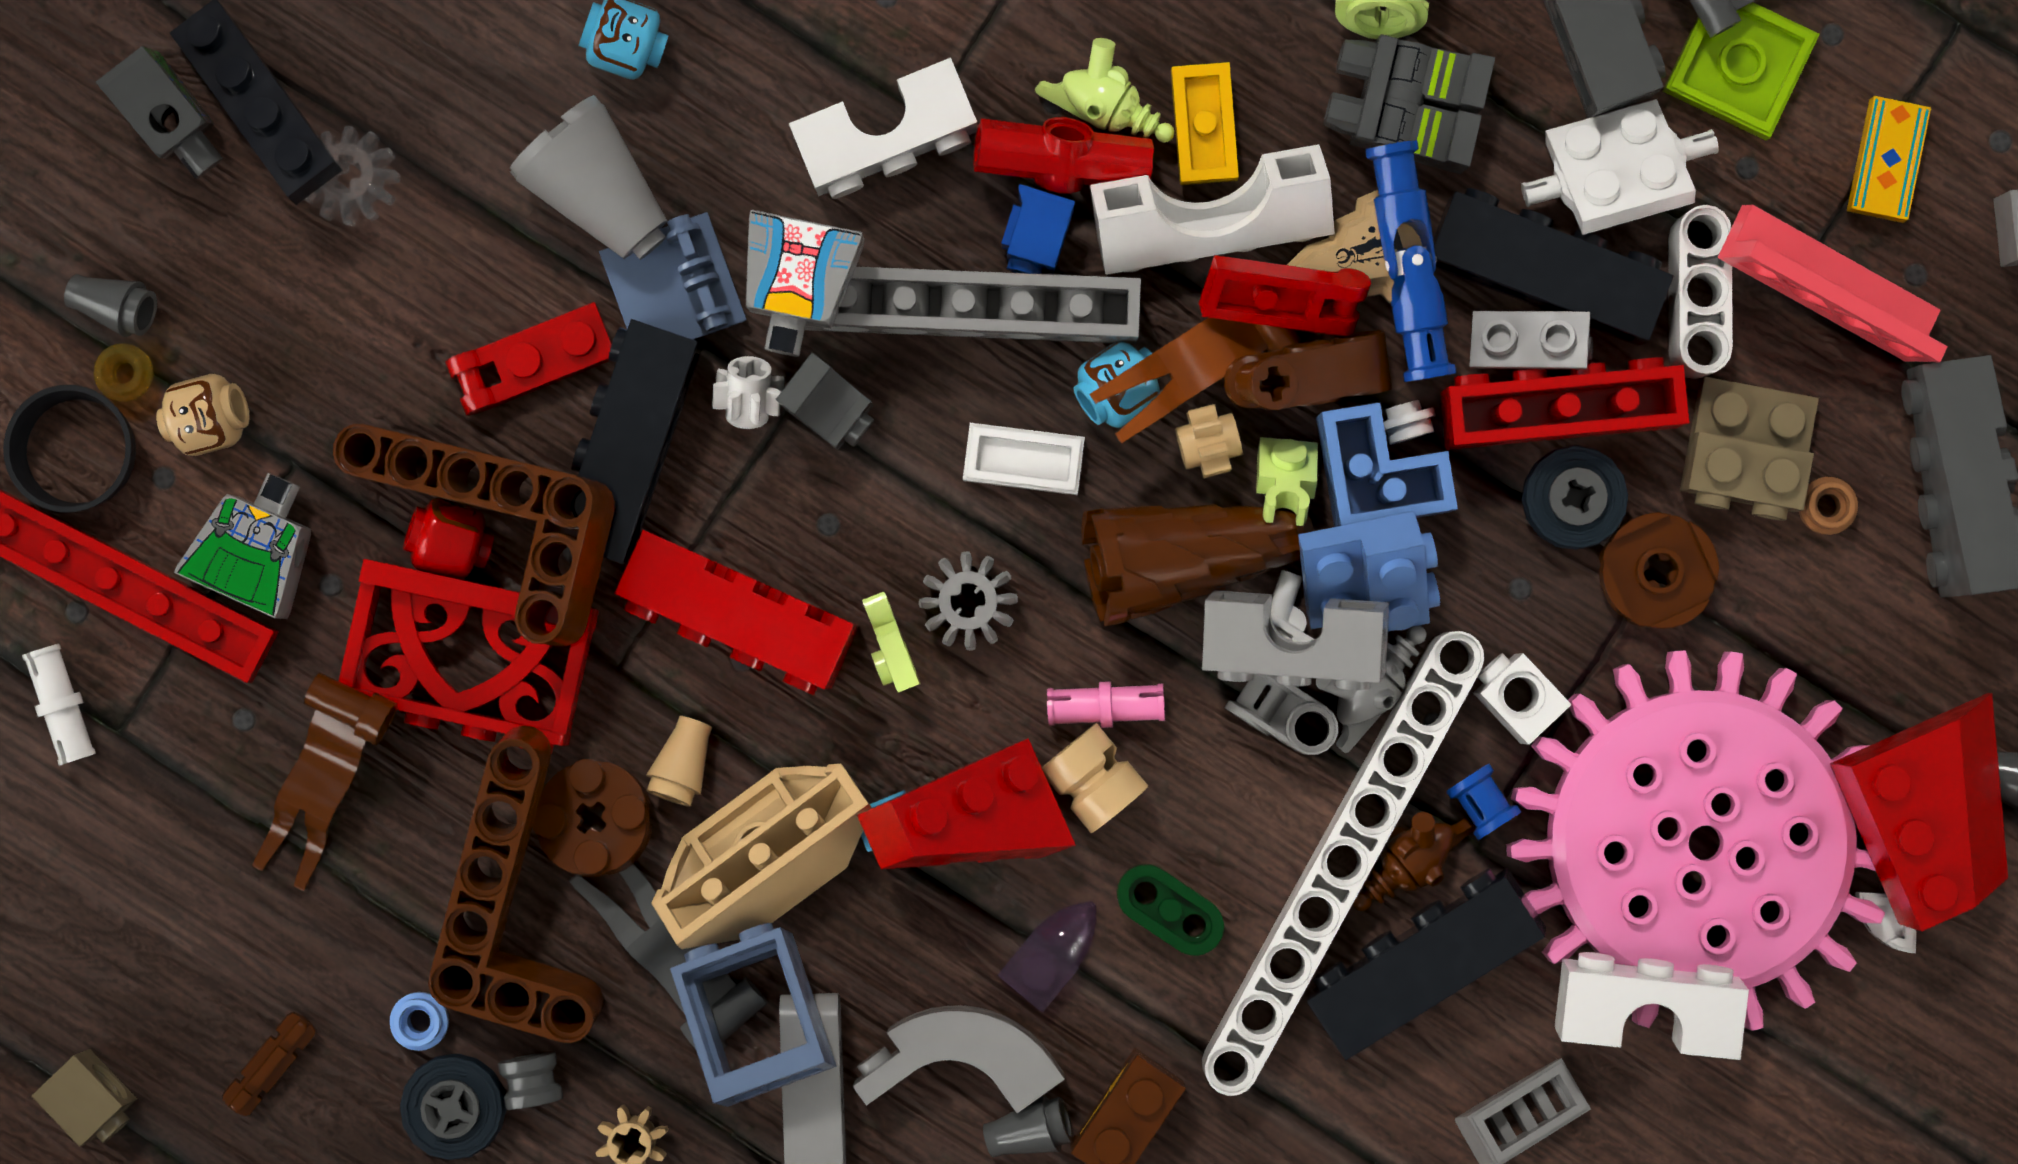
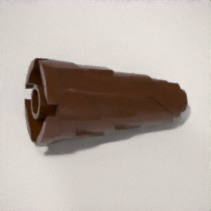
M1215 504L1164 508L1163 506L1100 508L1085 511L1081 525L1082 545L1097 543V545L1090 547V558L1084 559L1091 598L1100 622L1104 621V626L1122 624L1126 621L1158 613L1173 607L1174 604L1209 595L1214 590H1226L1227 585L1256 578L1268 570L1299 562L1301 558L1298 534L1314 531L1311 519L1307 515V521L1304 526L1296 525V514L1292 510L1279 508L1275 510L1273 523H1267L1263 518L1264 507L1235 506L1222 508Z

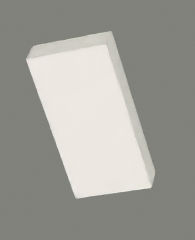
M970 423L963 481L1078 495L1085 437Z

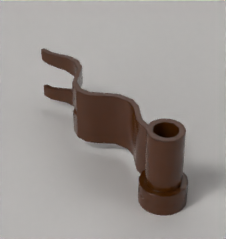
M321 672L312 681L304 699L305 705L315 709L304 747L277 795L271 828L252 864V867L263 871L291 831L300 810L305 811L304 823L308 833L307 844L293 886L303 892L325 851L331 820L357 774L366 743L369 742L375 746L380 743L395 716L398 706L397 703L377 693L370 697Z

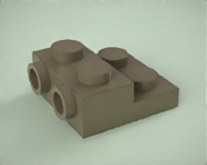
M1700 378L1680 492L1695 494L1694 504L1713 509L1729 510L1731 501L1753 505L1751 515L1772 520L1786 521L1788 512L1804 511L1814 453H1810L1809 450L1819 398L1716 378Z

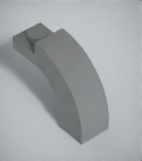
M954 1005L929 1008L916 1012L891 1025L888 1028L887 1034L898 1049L890 1054L884 1046L861 1062L857 1068L862 1075L855 1080L853 1088L867 1106L922 1066L937 1061H960L973 1065L986 1073L1000 1089L1015 1112L1019 1113L1065 1080L1063 1070L1045 1046L1019 1023L991 1010Z

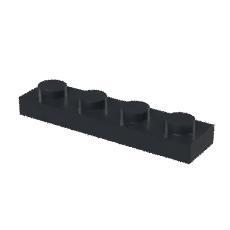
M212 0L170 32L278 185L296 206L343 171L225 7L218 0Z

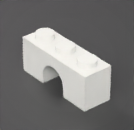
M951 58L897 79L898 88L905 104V114L901 123L887 134L874 136L858 130L851 122L843 101L789 123L818 196L828 192L832 199L849 195L864 186L862 178L882 170L885 177L895 176L915 167L918 164L916 156L937 149L939 155H946L971 143L969 135L976 132L977 120Z
M1593 952L1579 953L1578 960L1562 959L1555 1029L1561 1041L1621 1047L1623 1027L1628 1016L1635 1009L1643 1005L1659 1004L1668 1007L1674 1013L1672 1041L1680 1054L1741 1059L1749 989L1739 977L1733 976L1734 971L1732 969L1718 965L1703 964L1698 965L1697 972L1674 970V964L1671 962L1651 958L1639 959L1638 966L1614 964L1615 958L1612 956Z

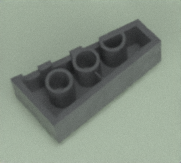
M1987 355L1921 364L1907 369L1908 380L1902 382V401L1908 415L1913 414L1916 437L1911 438L1910 457L1914 470L1922 474L1924 495L1919 496L1918 512L1922 527L1925 530H1930L1933 552L1928 553L1926 558L1930 584L1932 587H1938L1939 598L2018 589V509L2016 506H2013L2010 495L2015 490L2018 472L2014 457L2012 458L2010 451L1999 446L1998 437L2005 435L2007 423L1992 356Z

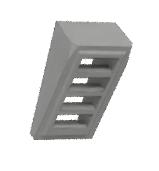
M1560 1058L1456 1117L1455 1122L1479 1164H1504L1588 1112L1591 1108L1564 1061ZM1547 1081L1551 1083L1565 1108L1558 1113L1541 1086ZM1528 1093L1544 1121L1538 1124L1522 1098ZM1507 1106L1523 1131L1517 1136L1502 1112V1109ZM1487 1118L1502 1143L1500 1146L1497 1145L1484 1122Z

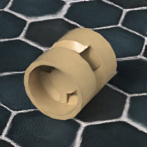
M1097 723L1082 733L1042 767L1046 779L1059 795L1070 794L1073 797L1071 810L1090 833L1095 832L1116 816L1149 787L1128 761H1116L1114 757L1117 747Z

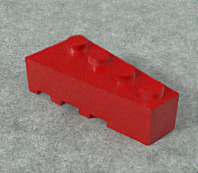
M645 530L640 535L614 593L628 600L623 609L624 611L653 624H656L659 615L680 624L676 634L707 648L712 639H715L733 648L729 658L758 671H762L765 663L786 672L783 682L812 695H815L818 687L824 690L832 689L859 629V626Z

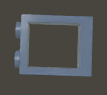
M772 923L754 926L739 934L741 942L720 950L716 943L695 948L684 954L685 963L670 968L714 1104L728 1107L837 1067L793 933L781 927L774 929ZM778 955L807 1044L731 1071L702 982Z

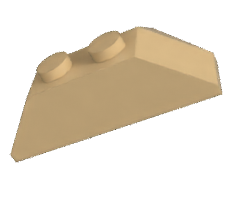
M841 763L828 764L827 767L797 766L775 768L682 837L666 871L662 889L657 890L651 903L676 945L681 949L740 940L739 934L761 924L773 923L848 867L863 832L857 815L872 807Z

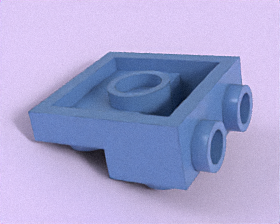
M1414 511L1298 534L1306 614L1311 629L1323 627V610L1330 598L1389 602L1388 632L1429 624V608L1440 606V596L1435 575L1433 572L1427 573L1426 570L1438 567L1435 543L1431 532L1421 534Z

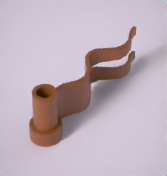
M1207 318L1089 395L1097 404L1132 387L1169 374L1171 380L1163 387L1160 393L1141 412L1115 433L1122 444L1185 401L1225 377L1228 367L1235 359L1258 354L1266 349L1268 352L1279 350L1284 346L1300 342L1301 338L1295 329Z

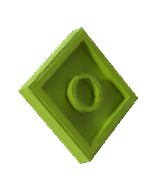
M1754 2L1737 10L1742 21L1712 38L1709 37L1701 20L1697 17L1662 92L1767 141L1773 134L1820 34Z

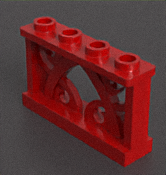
M363 559L359 582L361 583L339 682L370 697L377 693L397 703V710L406 712L404 723L438 730L440 720L463 724L461 731L463 736L495 742L497 732L506 734L515 727L532 726L542 731L548 738L551 754L554 745H569L592 634L595 632L598 619V609L591 608L583 636L576 643L571 644L562 679L554 670L541 664L551 650L552 645L532 643L521 635L518 639L512 640L517 644L526 646L521 653H518L507 646L500 637V629L503 624L508 621H515V610L520 592ZM381 586L391 588V606L396 632H385L370 636ZM439 604L446 610L447 620L442 627L430 631H419L417 622L433 623L426 616V610L430 605ZM554 605L547 610L544 618V624L549 633L556 627L558 622V612ZM471 606L482 608L483 631L488 643L497 654L511 663L484 683L458 692L439 672L431 660L424 643L440 641L451 636L464 624L470 613ZM400 643L404 655L389 657L380 668L383 669L388 666L397 668L400 673L399 682L391 688L376 686L370 681L366 673L365 667L368 656L382 645ZM532 672L550 684L556 698L553 711L546 718L539 721L526 719L517 710L518 701L524 696L532 697L539 704L537 690L530 683L523 681ZM420 681L422 686L440 705L406 698V696L414 691ZM499 698V708L504 719L470 712V710Z

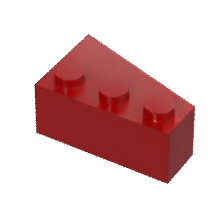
M1029 738L991 753L857 815L880 869L938 866L977 861L978 863L994 862L999 859L1013 858L1038 859L1076 846Z

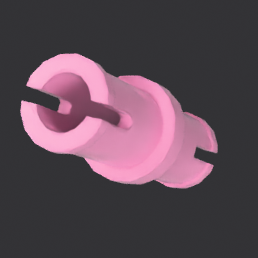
M1111 681L1099 682V688H1047L1049 726H1055V724L1100 722L1101 728H1113V722L1165 721L1163 683L1149 686L1112 687Z

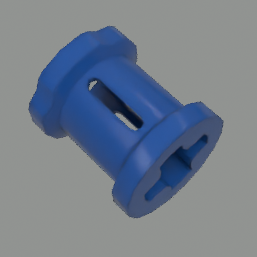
M1490 764L1480 768L1446 791L1450 799H1458L1476 826L1473 834L1477 840H1480L1521 813L1517 805H1510L1492 779L1491 775L1494 770Z

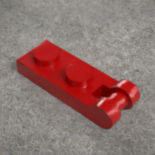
M1214 255L1199 300V307L1202 317L1349 336L1354 333L1357 326L1359 313L1356 308L1359 302H1363L1367 298L1371 279L1365 273L1352 268H1344L1337 273ZM1325 299L1334 300V302L1329 303L1327 306H1323Z
M593 302L478 349L447 359L445 364L451 379H458L464 397L460 398V402L466 416H471L609 362L612 340L599 307ZM495 364L502 382L486 388L479 370Z

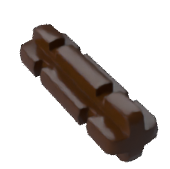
M295 1012L287 1014L276 1028V1031L279 1033L278 1036L275 1038L270 1035L241 1070V1074L244 1076L240 1081L235 1078L223 1092L222 1100L232 1111L245 1117L250 1115L263 1100L259 1094L262 1091L268 1093L298 1057L294 1051L297 1048L304 1050L316 1035V1028L304 1016Z

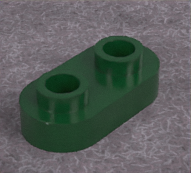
M1153 864L1135 865L1121 876L1116 890L1117 900L1122 911L1130 919L1187 955L1198 956L1206 954L1219 944L1224 932V920L1219 909L1210 900ZM1141 882L1152 883L1156 887V897L1149 903H1140L1134 896L1136 886ZM1191 914H1198L1204 919V929L1198 935H1188L1183 930V921Z

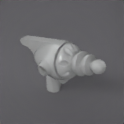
M1419 625L1408 628L1406 638H1402L1399 635L1395 637V645L1387 642L1386 672L1381 682H1371L1370 689L1368 690L1339 689L1335 687V680L1316 678V686L1319 689L1338 696L1337 718L1343 724V730L1336 742V746L1344 753H1348L1384 712L1391 709L1402 695L1399 689L1404 690L1406 684L1403 669L1405 666L1411 668L1413 663L1410 657H1417L1419 655L1415 645L1425 641L1426 631L1424 627Z

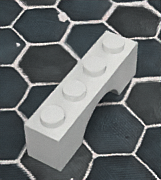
M1319 144L1262 154L1255 172L1242 187L1223 198L1209 202L1193 203L1171 198L1161 192L1148 175L1090 185L1097 240L1106 275L1119 272H1135L1142 268L1175 262H1191L1199 258L1237 251L1248 252L1256 248L1282 243L1304 242L1316 237L1335 234L1331 179Z

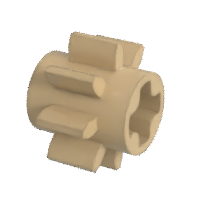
M1215 404L1189 410L1186 413L1189 424L1175 428L1185 469L1200 466L1203 478L1230 472L1232 468L1229 458L1243 455L1240 436L1233 414L1217 416Z
M625 1104L621 1105L617 1109V1117L620 1122L617 1126L610 1122L602 1121L597 1128L602 1134L608 1136L607 1144L597 1150L596 1156L604 1157L609 1155L616 1164H646L645 1160L647 1157L655 1161H663L667 1153L662 1148L657 1147L656 1143L658 1138L667 1133L669 1130L668 1126L654 1127L651 1121L648 1120L652 1112V1108L649 1106L642 1111L640 1116H630L629 1109ZM634 1128L641 1132L639 1143L645 1146L646 1149L638 1147L633 1154H630L623 1150L626 1140L619 1136V1134L626 1135Z

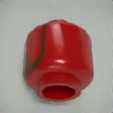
M435 498L425 508L419 506L415 508L405 536L403 551L411 553L412 565L419 571L464 580L470 575L474 566L485 568L492 549L494 535L484 533L485 518L478 509L443 498Z

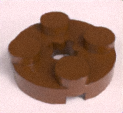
M1649 513L1625 522L1612 534L1608 543L1600 551L1599 579L1603 594L1616 613L1626 618L1634 626L1665 629L1677 627L1693 620L1706 608L1710 601L1709 597L1713 593L1714 584L1718 580L1719 561L1710 538L1697 525L1671 514ZM1654 554L1660 562L1670 560L1674 570L1666 575L1669 584L1660 588L1655 580L1647 581L1644 576V571L1649 568L1647 559Z
M582 759L559 771L546 784L541 793L532 827L538 835L542 850L558 867L583 877L612 875L630 867L647 847L652 830V824L649 823L651 812L648 805H651L642 783L627 770L610 762ZM599 804H603L606 809L601 817L607 823L602 831L591 828L584 833L581 828L584 822L581 816L583 811L587 807L594 809Z

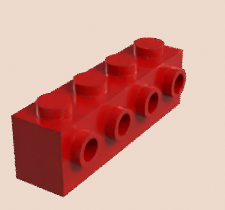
M1663 357L1628 361L1629 370L1606 372L1605 363L1588 364V370L1570 369L1571 375L1548 377L1547 369H1526L1512 372L1513 381L1490 383L1489 374H1471L1454 377L1455 386H1450L1440 392L1445 448L1450 450L1679 428L1689 424L1684 365L1664 367Z

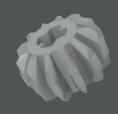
M966 551L962 552L960 557L963 572L955 574L951 563L946 558L938 562L940 569L949 578L944 584L933 576H925L923 583L931 589L940 591L939 598L925 597L919 599V607L921 609L940 607L941 613L930 618L925 623V626L929 631H933L948 621L951 626L943 637V644L951 646L956 639L959 629L965 630L964 643L966 650L973 651L976 649L974 630L981 628L986 640L990 644L998 641L997 634L988 625L992 618L1003 626L1011 627L1014 621L1013 618L1005 613L996 611L997 604H1016L1018 596L1014 593L997 595L995 589L1007 584L1011 580L1009 572H1002L989 581L986 576L993 567L994 559L986 556L981 562L978 573L972 572L971 553ZM964 585L976 586L977 588L974 591L976 595L981 591L984 593L985 605L975 608V617H961V608H958L956 611L953 610L952 597L960 596L962 594V586Z

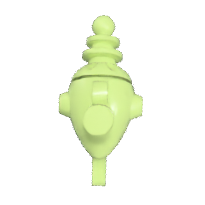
M1096 38L1093 40L1088 69L1070 71L1065 74L1063 81L1060 83L1052 84L1041 81L1035 88V92L1039 96L1090 123L1097 129L1105 131L1109 127V132H1115L1131 127L1132 135L1135 136L1139 131H1142L1144 133L1143 138H1148L1154 133L1156 139L1163 143L1169 142L1174 138L1175 131L1173 126L1169 123H1159L1160 113L1151 114L1150 104L1147 103L1144 107L1139 104L1138 91L1135 86L1130 88L1131 82L1128 80L1126 70L1120 66L1112 67L1116 44L1110 39Z

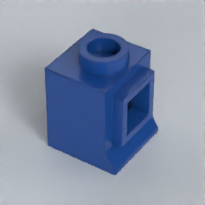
M1019 184L1018 196L1021 207L1013 205L1001 242V249L1008 250L1007 261L1009 262L1006 269L1013 273L1041 274L1043 271L1054 275L1074 212L1075 201Z

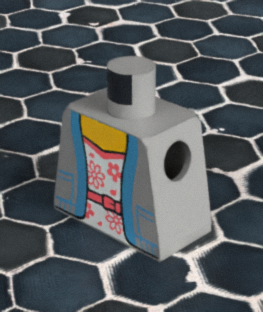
M755 210L750 211L746 307L752 313L771 317L764 347L765 350L799 357L806 324L832 328L864 247L865 239L862 232Z

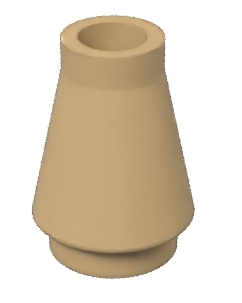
M679 716L675 729L646 774L650 778L646 791L664 800L683 806H691L694 795H701L708 738L712 727L701 721Z

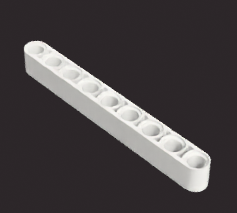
M1463 631L1442 633L1432 639L1402 691V695L1393 707L1204 1051L1202 1058L1203 1072L1210 1086L1218 1093L1227 1096L1240 1095L1247 1091L1256 1081L1482 669L1484 651L1480 642L1471 634ZM1452 640L1460 642L1468 652L1469 660L1467 666L1458 674L1449 673L1440 662L1442 648ZM1425 691L1434 694L1438 698L1441 708L1439 717L1429 725L1420 724L1412 714L1413 700L1418 694ZM1395 743H1404L1409 747L1413 756L1411 768L1400 776L1391 775L1386 770L1383 760L1385 751ZM1367 794H1376L1385 805V813L1378 824L1365 827L1358 822L1355 808L1361 797ZM1348 845L1354 849L1357 855L1356 867L1351 874L1345 877H1335L1330 874L1327 868L1328 855L1334 848ZM1310 897L1324 898L1329 906L1327 920L1317 928L1305 927L1299 920L1300 906ZM1284 948L1297 950L1301 957L1299 971L1289 979L1275 977L1270 968V962L1274 954ZM1254 1000L1267 1001L1273 1007L1271 1022L1268 1026L1259 1030L1247 1028L1242 1022L1244 1008ZM1229 1051L1240 1053L1245 1058L1243 1073L1234 1080L1225 1081L1219 1079L1214 1074L1213 1068L1215 1060L1219 1055Z

